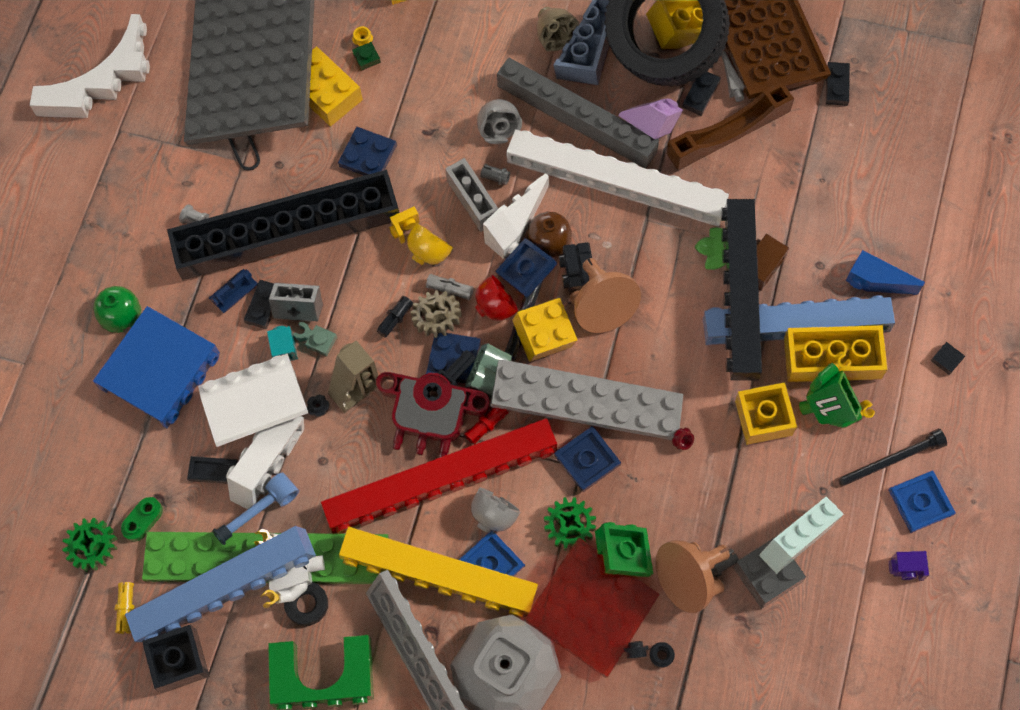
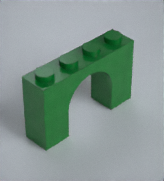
M369 635L343 637V673L334 685L321 690L310 689L302 684L298 675L297 645L294 641L268 643L270 705L277 707V710H292V706L302 705V709L317 708V704L327 703L328 707H339L343 705L342 702L352 701L353 705L367 704L368 700L374 699L372 648Z

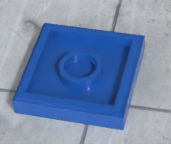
M933 470L891 487L888 490L910 533L956 514Z
M493 530L459 559L513 577L525 567V564Z

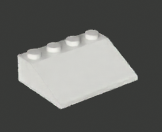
M288 353L282 356H275L271 360L260 364H253L244 370L231 372L222 378L209 380L203 385L198 386L202 404L217 447L308 413Z

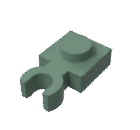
M299 322V327L304 329L305 332L303 334L294 332V338L300 342L307 341L305 344L306 348L327 357L337 339V335L317 325L311 330L306 323Z

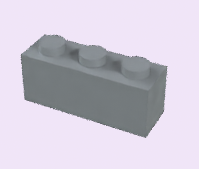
M463 158L445 168L446 179L479 231L482 232L484 231L483 223L498 210V207L466 159Z

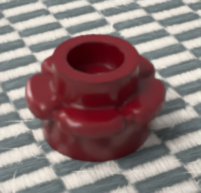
M680 428L674 432L672 438L674 447L679 450H687L693 445L694 435L689 428Z

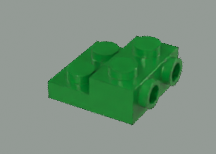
M606 522L595 531L597 553L603 555L605 573L650 577L654 574L647 528L637 527L633 524L623 526L616 525L614 522Z

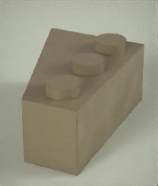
M357 340L352 344L348 343L343 346L339 354H337L328 389L329 396L344 414L377 389L376 379L378 372L374 360Z

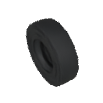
M312 582V584L307 586V590L296 600L285 602L284 609L288 618L295 624L311 626L318 623L325 616L328 609V597L323 588ZM309 594L315 599L314 609L308 613L300 612L297 608L298 599L303 595Z

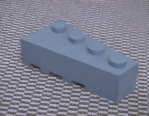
M592 0L580 25L576 26L573 31L569 43H566L560 58L556 59L553 64L556 79L594 85L599 84L609 49V42L605 32L606 25L604 24L608 0Z

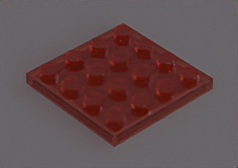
M577 538L524 618V621L607 678L622 656L624 648H627L628 643L632 640L660 594L635 576L605 573L603 555L598 554L595 548L581 538Z

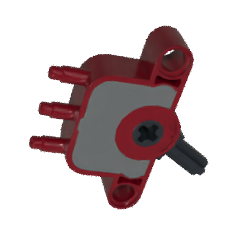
M465 350L446 371L441 369L438 373H427L420 378L392 372H383L377 377L376 385L381 394L395 399L392 411V421L396 426L393 440L394 450H400L404 435L407 434L418 437L416 445L417 455H423L427 439L441 442L439 458L449 453L451 442L459 437L465 414L485 416L490 411L491 404L484 392L458 387L456 382L476 359L470 351ZM386 380L394 381L390 389L382 388ZM430 391H433V392H436V391H437L438 397H436V398H435L434 396H431V397H430L429 392H430ZM478 399L486 401L485 406L481 409L473 407L474 402Z

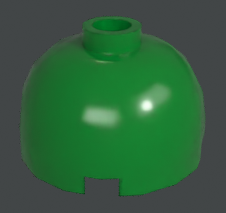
M123 286L105 288L97 295L93 304L95 319L103 329L114 333L124 332V329L131 328L141 315L142 310L138 298L131 290Z

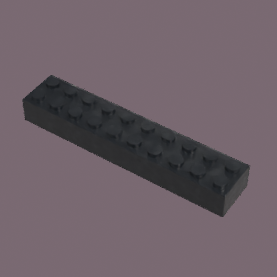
M383 170L167 229L176 270L181 279L186 280L391 223L390 217L398 214L399 208L388 171Z

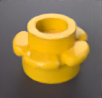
M360 26L354 30L352 41L355 45L362 46L372 42L373 35L367 27Z

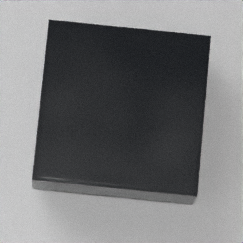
M946 342L931 359V362L950 375L965 358V355Z

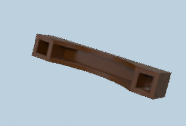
M780 82L763 91L752 102L730 117L712 126L695 131H687L669 140L666 154L679 171L789 113L794 97L783 82Z

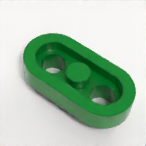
M153 497L142 499L121 525L123 536L132 542L143 539L162 516L163 507L161 503ZM148 505H152V510L145 512V508ZM132 524H136L134 531L129 530Z

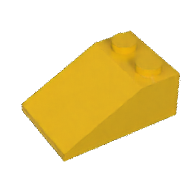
M656 0L646 13L661 49H679L694 44L701 32L703 14L698 0Z

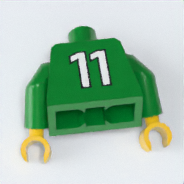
M845 352L837 353L835 363H830L819 372L810 383V389L806 395L807 400L799 403L801 413L803 415L814 413L820 424L846 428L861 420L862 416L872 418L875 414L872 408L866 411L873 404L869 400L859 403L844 371L839 372V368H848L851 365L850 359L840 363L841 358L846 355Z

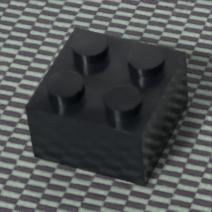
M191 624L142 641L153 686L158 692L164 693L210 677L197 629Z

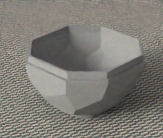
M514 615L478 622L450 664L454 686L459 691L460 700L471 710H541L562 677L554 641ZM504 660L510 663L507 669L500 667V663Z

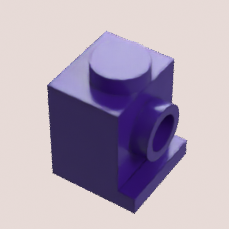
M926 551L896 552L891 557L892 560H889V572L894 577H901L902 580H914L918 576L919 581H924L929 576Z

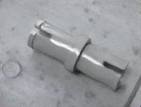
M429 274L426 282V288L441 292L446 291L448 296L454 295L469 301L474 291L473 286L456 282L453 278L446 279L433 274Z

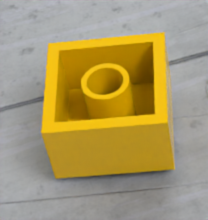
M560 298L519 311L512 319L529 362L569 349L578 340Z
M785 382L738 391L735 403L746 445L793 436L797 425Z

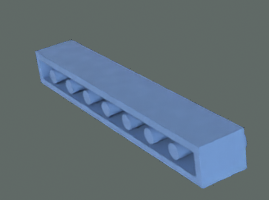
M880 295L869 299L852 297L845 301L828 299L818 303H814V301H804L800 304L783 302L777 306L759 304L761 341L783 340L788 328L883 325V332H890L895 324L891 297L883 298ZM714 307L704 312L703 327L706 345L725 344V336H729V330L724 327V315L728 314V309Z
M294 526L126 613L134 642H142L143 640L181 628V625L187 622H196L202 618V614L208 611L215 612L223 608L224 603L243 598L245 592L264 587L268 580L282 578L288 574V570L307 565L309 559L315 557L316 554L306 529Z

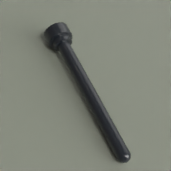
M941 429L929 432L925 440L840 477L839 484L842 486L848 485L926 449H941L947 446V439Z

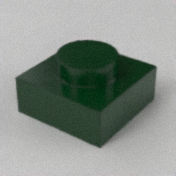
M372 42L352 49L353 56L361 71L381 63Z

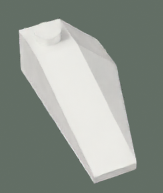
M546 173L529 185L522 197L517 194L513 197V202L510 206H501L483 223L485 244L504 260L521 243L549 187V176Z

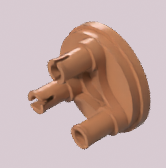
M590 258L592 265H590L588 260L583 263V269L587 272L589 281L580 291H575L570 295V301L574 304L575 318L583 329L593 333L608 332L622 326L635 314L641 301V291L635 280L630 276L620 272L606 273L599 267L594 258Z
M672 540L663 544L658 549L656 555L658 579L668 598L678 608L688 613H697L705 609L714 596L724 592L722 581L718 578H713L711 569L714 568V565L729 559L730 554L728 550L721 553L722 550L727 548L726 546L721 544L710 551L701 552V548L696 542L689 543L682 540Z

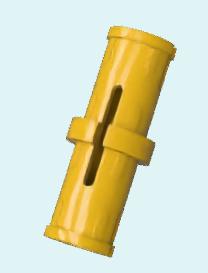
M123 582L118 583V600L114 608L117 611L115 630L117 634L131 633L125 615L135 609V605L132 604L134 583L125 582V585H123Z

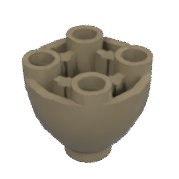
M544 7L538 13V39L546 51L562 50L566 43H569L573 31L576 26H579V21L565 9Z

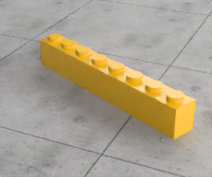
M348 527L339 553V557L343 559V564L351 567H357L358 564L366 566L368 572L378 575L381 571L388 570L397 581L412 580L415 581V586L424 589L432 586L438 588L437 592L440 594L452 596V593L461 595V599L466 602L475 603L478 600L486 603L485 607L499 611L501 607L509 610L510 615L523 618V615H529L538 584L352 527Z

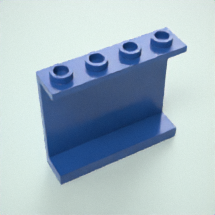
M147 306L94 378L93 382L105 393L109 391L157 419L167 429L170 424H173L178 419L179 411L183 405L189 403L197 385L199 386L203 383L209 368L217 363L220 352L215 344Z

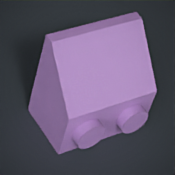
M667 98L620 112L619 117L653 139H657L671 133L683 110L677 107L678 104L675 101Z

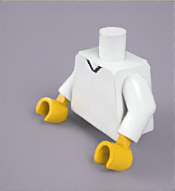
M259 530L255 534H261L263 541H255L254 544L258 546L279 534H269L267 530ZM323 555L309 559V563L303 567H294L288 570V574L282 578L270 579V590H266L260 595V597L267 596L270 599V602L264 603L263 607L269 608L274 603L291 602L307 590V586L312 584L311 572L325 570Z

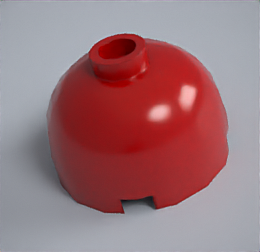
M494 275L484 279L477 287L475 299L478 304L475 308L481 317L487 316L493 321H504L514 316L518 312V307L511 295L505 292L504 285Z

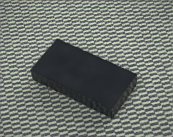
M190 456L187 480L192 482L228 484L227 472L233 465L236 466L239 461L238 459Z

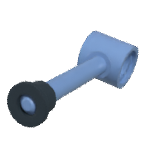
M285 473L277 474L266 484L265 489L269 492L268 495L228 525H222L217 530L215 528L212 530L222 545H225V541L233 536V532L274 501L278 502L280 506H285L296 498L299 494V489Z

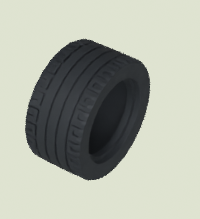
M608 0L604 24L606 25L605 32L609 46L618 61L628 71L647 83L673 87V85L680 86L681 84H688L689 81L693 82L695 79L700 78L702 74H706L710 68H713V64L717 63L723 49L725 50L730 23L724 0H698L702 9L703 23L697 40L686 52L667 59L654 58L644 54L635 41L633 31L634 20L637 11L645 0Z

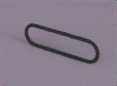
M251 135L247 137L257 158L256 164L252 167H245L242 164L232 139H228L242 169L250 171L258 167L260 156Z

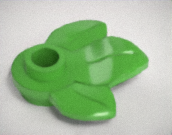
M710 228V237L701 239L695 245V249L699 253L707 256L705 269L707 270L719 269L726 264L722 263V250L726 246V242L721 240L722 228Z

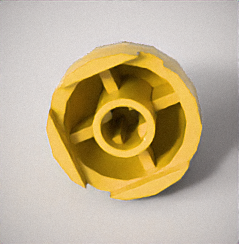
M418 223L413 226L408 235V249L414 254L412 259L422 266L425 262L431 265L443 262L453 249L451 245Z

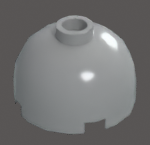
M496 99L487 102L481 107L477 116V127L486 142L503 144L508 142L506 138L511 137L515 129L521 130L522 119L513 104L506 100Z
M481 487L478 489L471 504L472 515L478 521L477 527L487 533H490L491 530L497 532L507 530L514 524L521 513L515 505L506 499L494 496L493 492Z

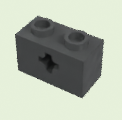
M274 283L269 297L273 318L317 322L319 320L323 307L319 286Z

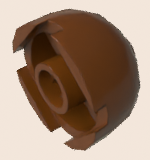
M547 211L538 214L532 219L528 226L527 239L554 258L562 254V247L571 243L572 230L568 220L563 215Z

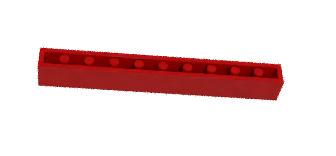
M545 418L321 501L332 533L344 534L347 532L348 527L358 524L361 526L368 525L374 522V519L377 517H389L396 514L397 510L401 508H414L420 504V501L440 498L444 492L462 490L466 484L471 482L475 484L487 480V476L505 474L510 471V468L517 465L524 467L532 463L533 459L539 457L542 459L548 458L557 451V441L548 419Z

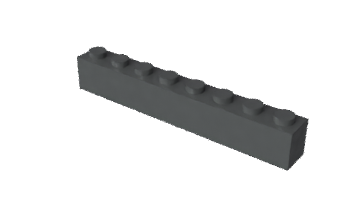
M508 57L497 72V86L639 166L647 169L657 154L659 139H653L630 123Z

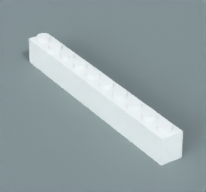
M515 129L507 149L508 163L546 173L550 176L719 227L721 222V207H725L726 200L729 197L728 193L718 188L711 189L698 182H688L675 175L668 176L655 169L639 167L632 162L625 163L612 156L605 157L596 154L592 150H582L569 143L562 144L549 137L533 135L526 130L519 131Z

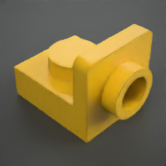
M415 206L390 217L392 226L389 227V230L394 239L398 238L401 244L405 243L402 231L411 230L416 223H420L419 214Z

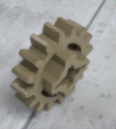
M435 290L434 295L426 292V298L419 296V303H413L414 310L411 311L413 325L417 327L419 333L424 331L426 337L430 333L434 334V338H437L438 333L446 336V330L449 329L453 332V324H460L459 318L462 317L459 301L455 300L454 295L448 297L446 291L442 295H439L438 290Z

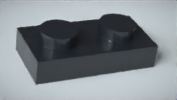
M828 62L827 66L831 75L826 79V104L848 106L850 63Z
M709 72L702 74L700 78L694 81L683 102L682 108L702 116L720 83L721 77Z
M259 280L244 317L246 324L267 329L272 317L269 297L274 283Z

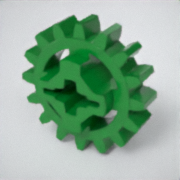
M564 497L563 504L555 501V509L550 507L547 509L548 514L551 516H544V522L548 523V525L544 526V531L551 532L548 535V540L555 538V547L564 544L565 551H567L569 545H572L574 551L577 550V544L579 543L585 547V539H593L590 531H596V526L591 524L596 521V516H590L592 508L585 509L584 500L577 504L576 497H573L572 502H568L567 498ZM573 509L572 511L563 512V510ZM582 515L586 520V527L580 522ZM554 520L560 525L558 533L554 528ZM571 520L574 521V526L570 525L569 528L566 527V522L569 523L571 522ZM570 536H577L576 538L568 539Z
M84 518L80 526L74 523L75 530H67L66 532L70 537L62 541L68 545V547L62 549L65 554H69L66 560L70 563L73 562L75 568L81 567L84 571H88L90 566L96 571L100 563L106 566L105 559L114 558L110 554L111 550H117V547L112 544V542L117 540L115 535H111L114 530L110 526L107 527V523L103 520L98 523L96 518H92L90 523ZM93 530L101 531L103 535H95ZM77 554H85L87 559H81Z

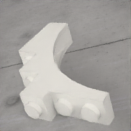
M131 14L127 30L121 42L110 56L97 67L67 82L47 86H33L30 107L35 115L43 117L88 118L89 110L92 109L93 105L92 99L116 100L117 93L121 90V81L145 82L146 73H149L150 65L143 54V36L147 34L146 23H143L140 14Z

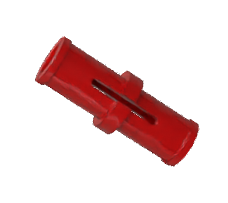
M494 407L485 416L479 417V421L465 432L464 436L472 445H475L484 435L492 432L497 423L509 413L506 409Z

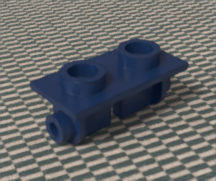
M242 269L219 290L214 292L209 299L224 314L253 290L258 283L251 277L252 274L247 269Z

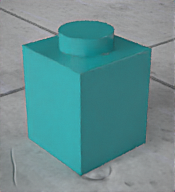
M277 326L273 330L267 331L272 358L288 353L290 361L298 360L295 340L290 326Z

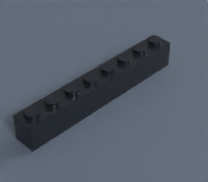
M727 199L725 207H721V221H725V228H722L721 240L726 242V249L722 250V263H726V271H723V285H727V292H724L723 303L724 306H728V314L724 315V327L729 330V336H725V350H729V358H726V372H730L731 381H759L762 374L755 199Z

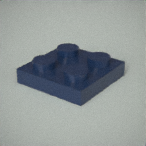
M356 126L338 161V165L341 168L363 176L383 171L397 147V142Z
M525 238L495 272L527 298L553 270L557 262Z
M438 333L437 338L433 339L426 374L438 373L441 369L446 371L465 350L470 351L476 358L480 349L481 338L446 333V336H444L442 333ZM474 362L465 370V372L456 380V382L466 383L469 373L473 368Z
M593 426L554 453L556 459L582 492H585L621 466V461Z

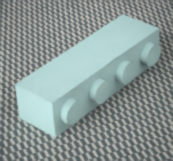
M825 497L775 537L759 556L777 574L823 536L844 514L834 503Z

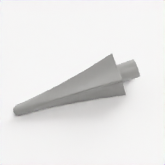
M722 51L721 56L726 71L729 98L735 97L736 101L740 102L744 100L743 89L745 86L733 68L726 52Z

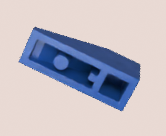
M864 250L861 251L846 279L856 289L881 293L918 295L925 284L924 281Z

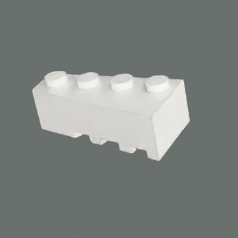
M299 416L255 433L252 444L249 448H244L239 462L236 466L233 465L227 472L226 478L230 501L249 509L256 504L260 494L266 495V484L271 480L273 473H279L284 462V454L289 456L304 431V417Z

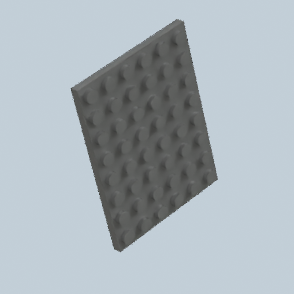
M195 0L184 142L187 145L308 126L314 0Z

